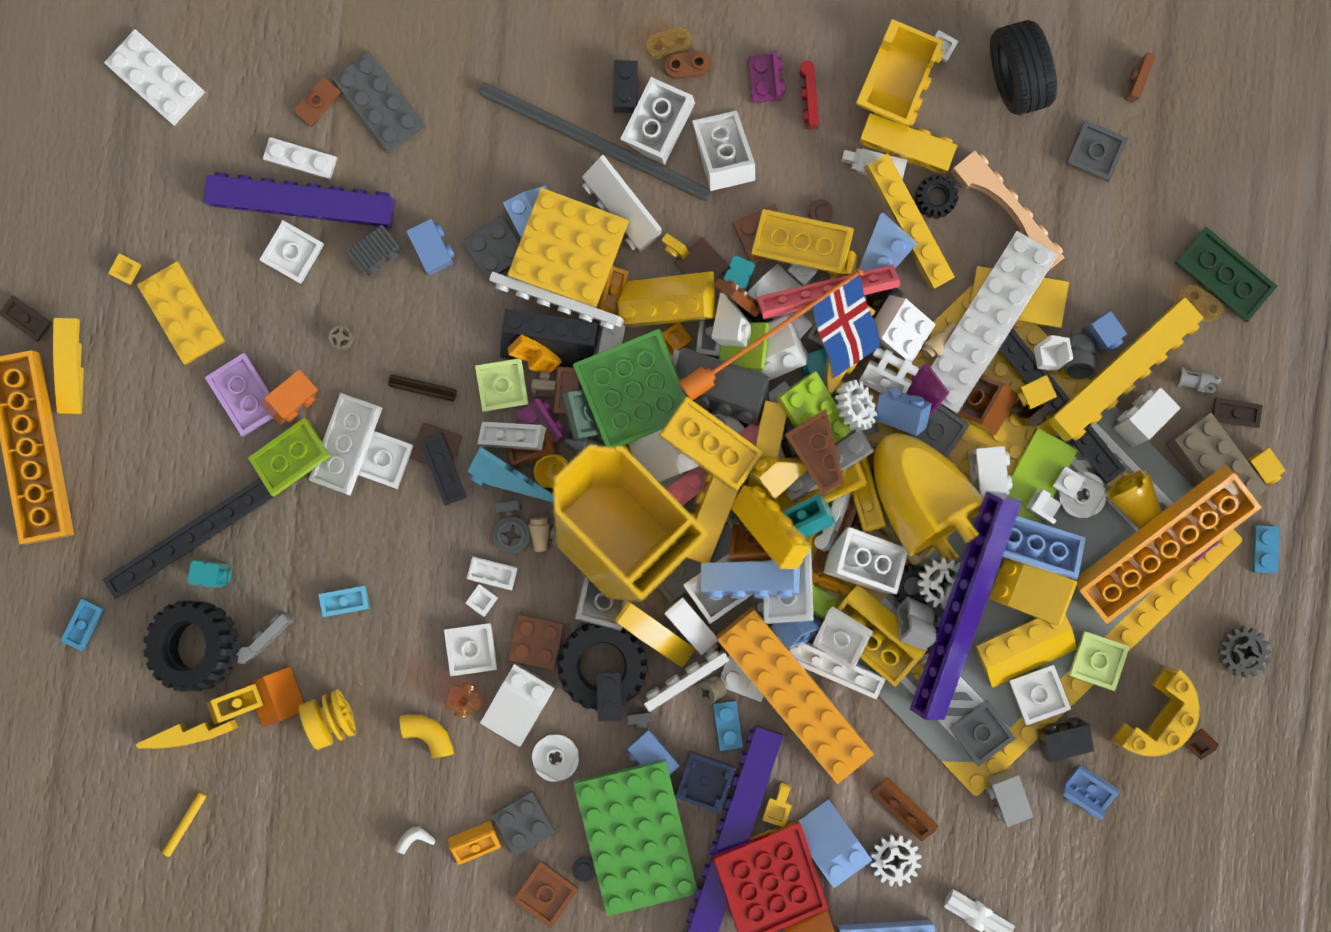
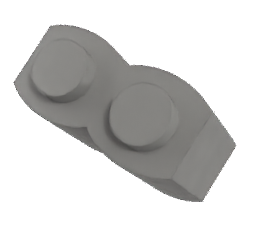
M906 597L897 608L899 639L904 643L925 651L935 643L937 638L933 625L935 621L933 609L926 604Z

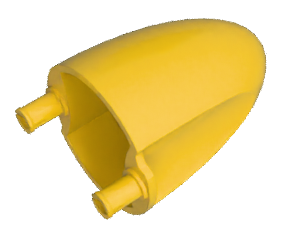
M899 433L888 434L878 442L873 459L876 487L886 515L909 556H915L932 547L936 548L941 556H944L946 562L950 558L955 560L959 555L956 554L947 541L948 536L958 530L965 543H967L979 534L969 521L978 515L983 497L952 462L927 443L915 437Z

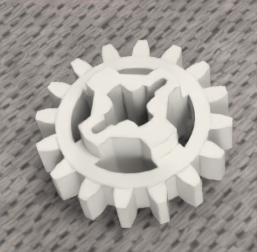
M857 380L841 384V388L837 389L839 395L835 396V398L839 401L836 408L841 410L839 417H844V425L849 424L850 430L855 429L856 432L871 428V424L876 422L873 417L877 416V413L874 411L877 406L875 403H872L873 395H869V388H863V382L857 383Z
M941 556L940 562L932 558L931 566L924 564L926 571H919L918 574L923 579L918 580L917 584L918 586H923L919 593L921 595L926 594L924 600L927 603L932 600L933 607H937L941 603L942 608L945 609L956 578L949 575L948 568L957 573L961 563L959 562L954 565L955 560L953 558L946 562L944 556ZM935 570H937V572L933 576H930ZM945 577V579L948 582L944 583V587L942 589L939 583H941L943 578ZM929 588L936 589L938 596L933 595Z
M889 834L888 841L883 837L880 838L882 844L880 846L874 844L877 852L870 853V856L875 859V861L870 862L871 867H877L873 871L874 875L881 874L880 881L882 883L888 879L889 886H893L894 881H897L900 887L902 886V880L911 883L909 876L917 877L918 874L915 872V868H921V864L916 862V860L922 857L920 854L914 853L918 847L916 845L910 847L912 840L907 838L903 841L901 834L898 835L897 839H894L893 835ZM898 845L905 847L909 853L899 851ZM886 848H888V852L885 854V856H881L883 851ZM895 855H897L899 859H901L897 861L898 865H894L892 862H890L894 860ZM910 864L909 868L903 873L906 865ZM882 868H890L893 875L887 874Z

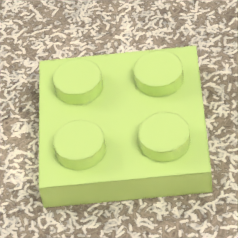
M521 359L475 366L482 412L529 405Z
M1083 631L1069 676L1115 691L1130 646Z

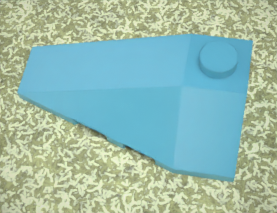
M480 447L467 471L472 474L471 480L480 486L485 483L554 503V495Z

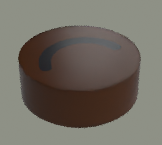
M816 200L809 208V216L813 220L827 222L833 213L831 204L826 200Z

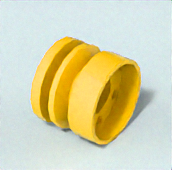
M338 689L331 692V697L328 694L322 695L323 707L316 699L299 705V714L303 727L316 750L333 744L332 733L340 741L345 739V733L348 737L356 734L353 712L349 703Z

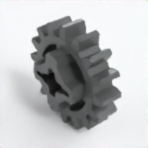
M1241 626L1240 631L1237 628H1232L1233 635L1224 634L1227 640L1226 642H1219L1224 647L1222 650H1218V653L1224 656L1219 661L1220 663H1227L1226 671L1233 670L1232 675L1239 676L1241 673L1242 677L1248 678L1249 673L1252 676H1257V669L1265 670L1262 664L1263 662L1270 663V660L1265 657L1272 652L1265 648L1270 643L1269 641H1262L1263 633L1256 634L1255 628H1250L1248 631L1247 627ZM1244 636L1240 642L1233 643L1236 639ZM1237 648H1244L1245 651H1247L1252 656H1245L1240 650H1237ZM1255 661L1251 666L1245 667L1249 662Z

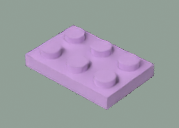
M242 353L205 377L242 437L273 419L261 405L264 397L271 392L246 353Z

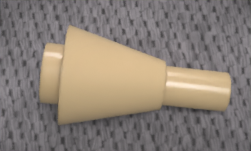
M951 322L943 331L925 341L922 345V353L930 360L937 357L940 358L944 345L957 325Z

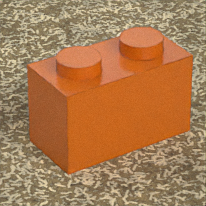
M299 369L264 397L261 405L279 425L284 421L289 423L298 416L299 413L297 411L301 407L308 408L315 402V395L318 389Z

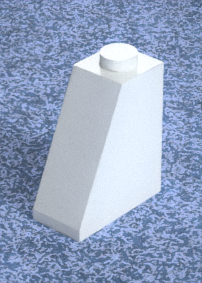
M683 597L665 611L666 616L701 655L704 653L708 655L718 647L716 635Z

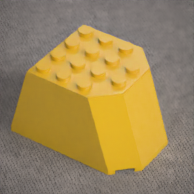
M589 445L554 478V516L557 547L607 598L642 601L708 535L705 529L623 446L597 447V445Z

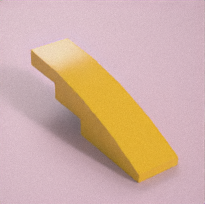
M54 318L53 323L54 382L58 414H82L84 368L81 367L82 344L79 343L80 319Z
M765 400L756 447L763 451V454L757 463L767 457H778L787 416L780 403ZM750 473L748 486H760Z
M629 601L614 620L682 668L696 651L692 645Z
M235 719L214 729L210 721L190 730L187 729L185 722L137 743L136 746L137 748L184 746L212 739L239 727Z

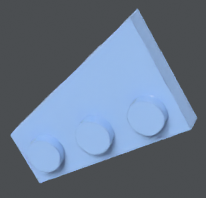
M882 212L859 268L862 271L893 265L894 269H896L917 245V242Z

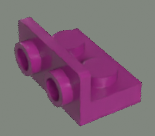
M777 50L772 51L771 54L748 56L752 103L780 101L781 94L785 93L784 79L780 80L779 71L783 70L782 57H777Z
M537 397L532 403L515 413L522 424L542 425L551 431L553 444L564 438L562 432L565 429L558 419L553 421L549 415L552 409L545 399L540 401Z

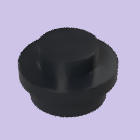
M580 858L573 865V875L577 880L587 882L595 876L596 871L591 859Z

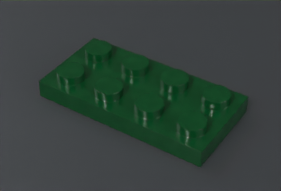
M1207 227L1202 229L1175 262L1178 267L1245 323L1253 317L1278 287Z

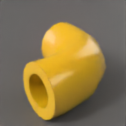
M400 715V729L404 739L419 738L423 740L429 747L431 758L454 754L448 732L436 720L425 715Z

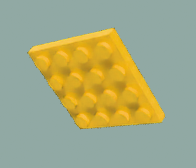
M540 188L508 276L597 308L629 220Z

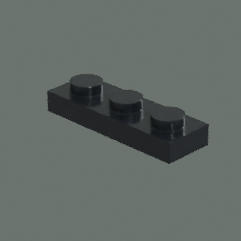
M442 432L420 440L444 505L446 506L467 498Z

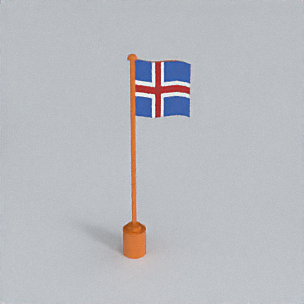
M857 268L854 274L712 371L709 367L704 369L701 366L678 382L684 394L692 401L715 386L713 381L716 377L714 374L812 307L819 336L830 360L833 379L880 347L877 327L864 297L860 278L863 276L862 269Z

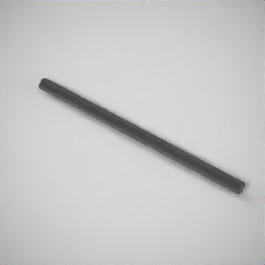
M483 83L479 93L481 96L703 201H707L711 194L709 188L496 87Z

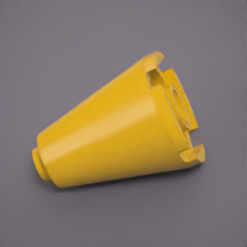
M1141 470L1122 477L1117 481L1119 485L1115 489L1111 486L1106 492L1107 498L1138 529L1162 513L1150 474L1147 470L1144 471V474Z

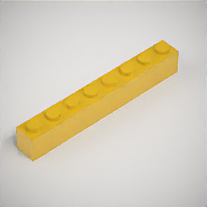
M1186 297L1176 302L1053 414L1047 422L1065 442L1071 439L1075 441L1086 432L1084 428L1089 423L1092 426L1102 418L1100 413L1104 409L1110 410L1119 402L1116 398L1122 393L1123 395L1128 394L1135 387L1133 383L1138 378L1143 380L1152 372L1149 368L1153 364L1159 365L1168 357L1165 354L1170 349L1173 351L1184 342L1182 338L1186 334L1190 336L1200 328L1198 323L1204 317Z

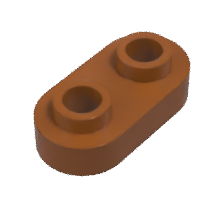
M701 51L672 54L665 60V73L673 79L703 76L710 69V58ZM700 59L703 61V64L697 66L694 62ZM678 62L680 67L675 69L672 67V63Z

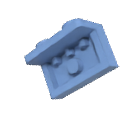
M1079 764L1063 783L1062 794L1070 803H1076L1084 808L1090 816H1096L1102 820L1105 817V810L1119 794V789Z

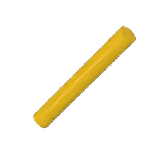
M198 792L163 849V855L171 856L206 799V794Z

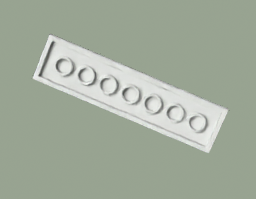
M1016 231L944 345L940 358L937 357L931 366L950 392L941 402V405L956 414L959 413L1057 258V253Z

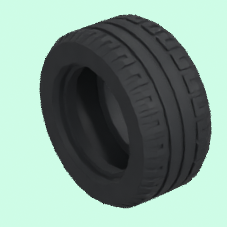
M1024 20L997 28L990 38V55L996 84L1007 109L1013 114L1023 115L1050 107L1057 96V77L1052 53L1041 27L1034 21Z

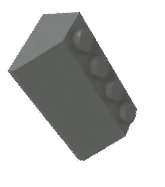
M682 347L676 363V370L680 380H682L701 366L704 369L709 367L712 371L725 361ZM730 363L714 374L716 377L713 381L715 386L693 400L702 408H708L724 416H731L740 419L744 423L758 426L762 419L765 400L769 401V378L767 375Z

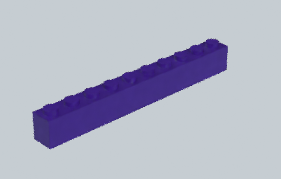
M986 491L978 512L974 529L979 534L972 540L970 539L967 544L936 632V641L930 649L910 706L911 711L925 720H945L1022 501L1005 492Z
M758 725L755 726L754 730H749L746 742L750 744L747 752L743 751L738 765H741L742 768L739 775H734L731 787L735 789L732 797L728 796L726 799L724 810H727L725 819L720 818L716 832L720 834L717 842H712L709 855L714 856L749 841L783 739V734ZM711 858L710 864L705 863L701 877L705 878L702 887H697L694 900H697L695 910L690 908L686 922L690 923L687 932H719L727 902Z

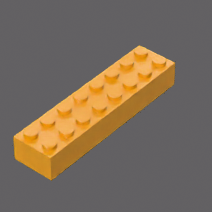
M30 350L0 356V442L19 544H33L73 536L74 530L41 353Z
M1225 464L1081 573L1077 580H1075L1077 581L1076 586L1106 624H1108L1262 507L1235 472Z
M753 606L716 635L719 643L837 784L874 755L868 744L791 651L771 630L770 626L764 622L762 616Z

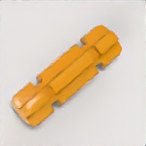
M812 571L813 585L818 584V587L833 592L838 591L839 594L845 596L850 594L851 584L841 583L840 580L822 574L820 576L818 575L819 573Z

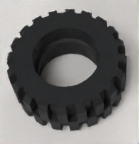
M178 601L174 605L169 604L163 608L164 612H158L154 616L155 622L149 623L147 627L149 634L144 636L143 643H146V649L143 650L144 657H148V662H146L148 670L154 671L152 676L157 681H162L163 686L173 688L175 691L209 690L214 688L215 684H221L225 681L224 675L231 674L233 671L231 665L232 663H237L239 657L235 654L236 649H240V642H236V637L239 636L237 629L232 628L234 621L231 617L225 616L226 611L222 608H216L211 603ZM195 624L201 629L205 637L206 648L202 660L194 668L190 669L182 662L179 656L178 642L182 632L189 625Z
M586 623L573 631L560 649L557 667L558 678L562 683V688L565 693H568L571 700L588 710L590 708L597 711V687L585 680L581 673L580 662L584 652L592 645L599 643L610 644L616 647L624 658L625 669L621 677V706L626 705L632 698H635L644 684L647 673L645 649L638 637L624 627L620 631Z

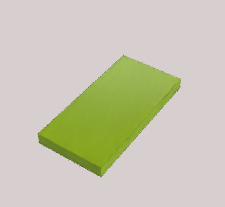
M1039 428L1035 429L1011 474L1012 489H1009V495L1022 501L1017 516L1038 523L1042 519L1026 510L1025 507L1036 489H1044L1051 494L1050 497H1054L1057 490L1052 485L1063 467H1070L1078 452L1076 448Z

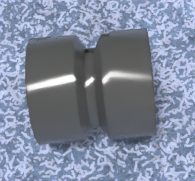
M1087 335L1070 336L1073 360L1064 365V371L1072 378L1090 377L1095 372V340Z

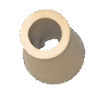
M530 518L528 527L534 551H547L551 528L549 518Z

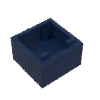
M690 750L675 798L720 813L735 771V766Z

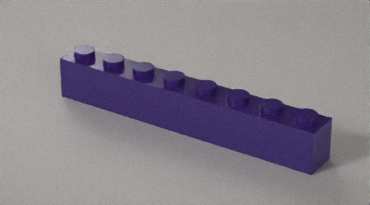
M222 172L207 175L203 201L210 207L377 227L383 225L386 228H392L395 200L387 192L377 191L376 195L367 194V191L363 189H353V192H348L338 186H330V189H323L321 185L307 183V186H298V183L295 181L284 180L283 184L275 183V180L271 178H261L260 181L252 180V177L246 175H238L237 178H231L229 174Z

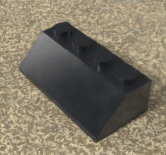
M505 309L501 333L500 358L518 359L509 355L508 347L520 335H524L556 354L561 359L558 367L574 368V363L594 356L599 325L596 322L591 323L583 320Z

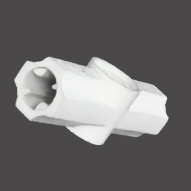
M952 889L945 898L944 908L963 918L967 924L981 932H1013L1015 925L993 913L994 911L977 900H971L955 889Z

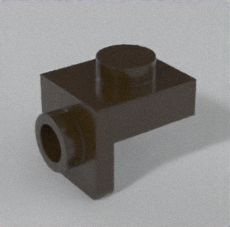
M1017 400L1011 408L1022 426L1037 427L1044 423L1046 416L1051 413L1047 404H1040L1032 409H1028L1027 405L1023 407L1020 400Z

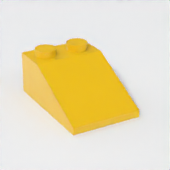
M1004 557L988 599L1005 607L1061 626L1077 581Z

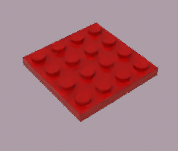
M799 821L790 823L712 856L737 932H776L828 909Z

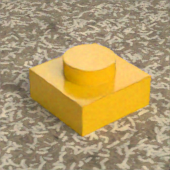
M668 233L663 237L662 242L666 246L665 251L674 258L679 256L685 260L690 253L686 246Z
M119 253L108 274L132 285L142 265Z

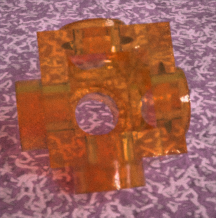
M462 682V686L452 684L445 709L455 711L454 715L468 718V715L475 714V710L480 711L483 697H479L480 691L475 690V685ZM462 697H466L468 699V704H465L462 701Z

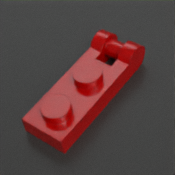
M806 60L801 64L799 70L800 77L804 79V86H801V99L806 100V109H803L802 113L803 123H807L808 130L817 129L819 125L815 67L813 62Z

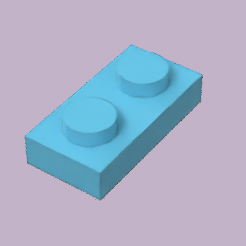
M366 586L318 594L322 617L370 609Z

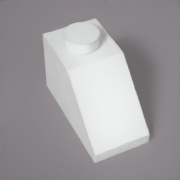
M720 293L711 338L720 345L746 347L747 341L751 336V324L736 303L725 294Z

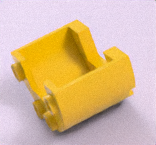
M892 19L855 105L904 126H913L923 98H920L922 90L927 91L932 80L931 77H928L931 68L935 62H940L945 50L941 49L944 41Z
M1166 666L1151 684L1169 698L1164 708L1145 733L1139 728L1133 729L1123 722L1110 742L1139 755L1160 756L1175 751L1190 738L1199 717L1198 695L1190 679L1181 670Z

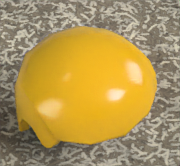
M558 454L544 456L535 463L533 469L534 479L542 488L554 489V478L570 463Z

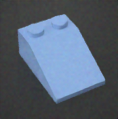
M829 799L798 820L801 823L811 857L833 888L872 861Z

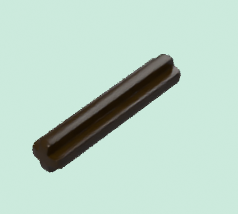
M390 375L388 381L390 387L448 401H455L457 395L456 389L398 375Z

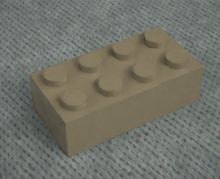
M1212 413L1199 417L1166 442L1196 485L1226 464L1235 472L1254 498L1267 489L1266 485Z

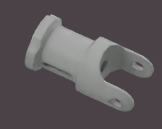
M1180 367L1175 384L1177 387L1195 388V391L1215 393L1216 387L1209 383L1218 384L1222 379L1217 374L1206 371L1194 372Z

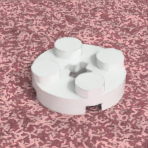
M1076 472L1086 478L1079 491L1086 490L1087 500L1082 499L1079 501L1077 494L1074 499H1071L1058 491V502H1060L1062 509L1068 515L1075 518H1089L1098 514L1105 505L1106 493L1103 487L1104 484L1098 476L1090 472Z
M549 734L542 738L534 747L532 753L533 765L537 774L547 781L556 782L567 779L577 769L579 763L578 748L565 735ZM558 751L562 761H557L553 764L551 763L552 758L549 755L550 753L555 754Z

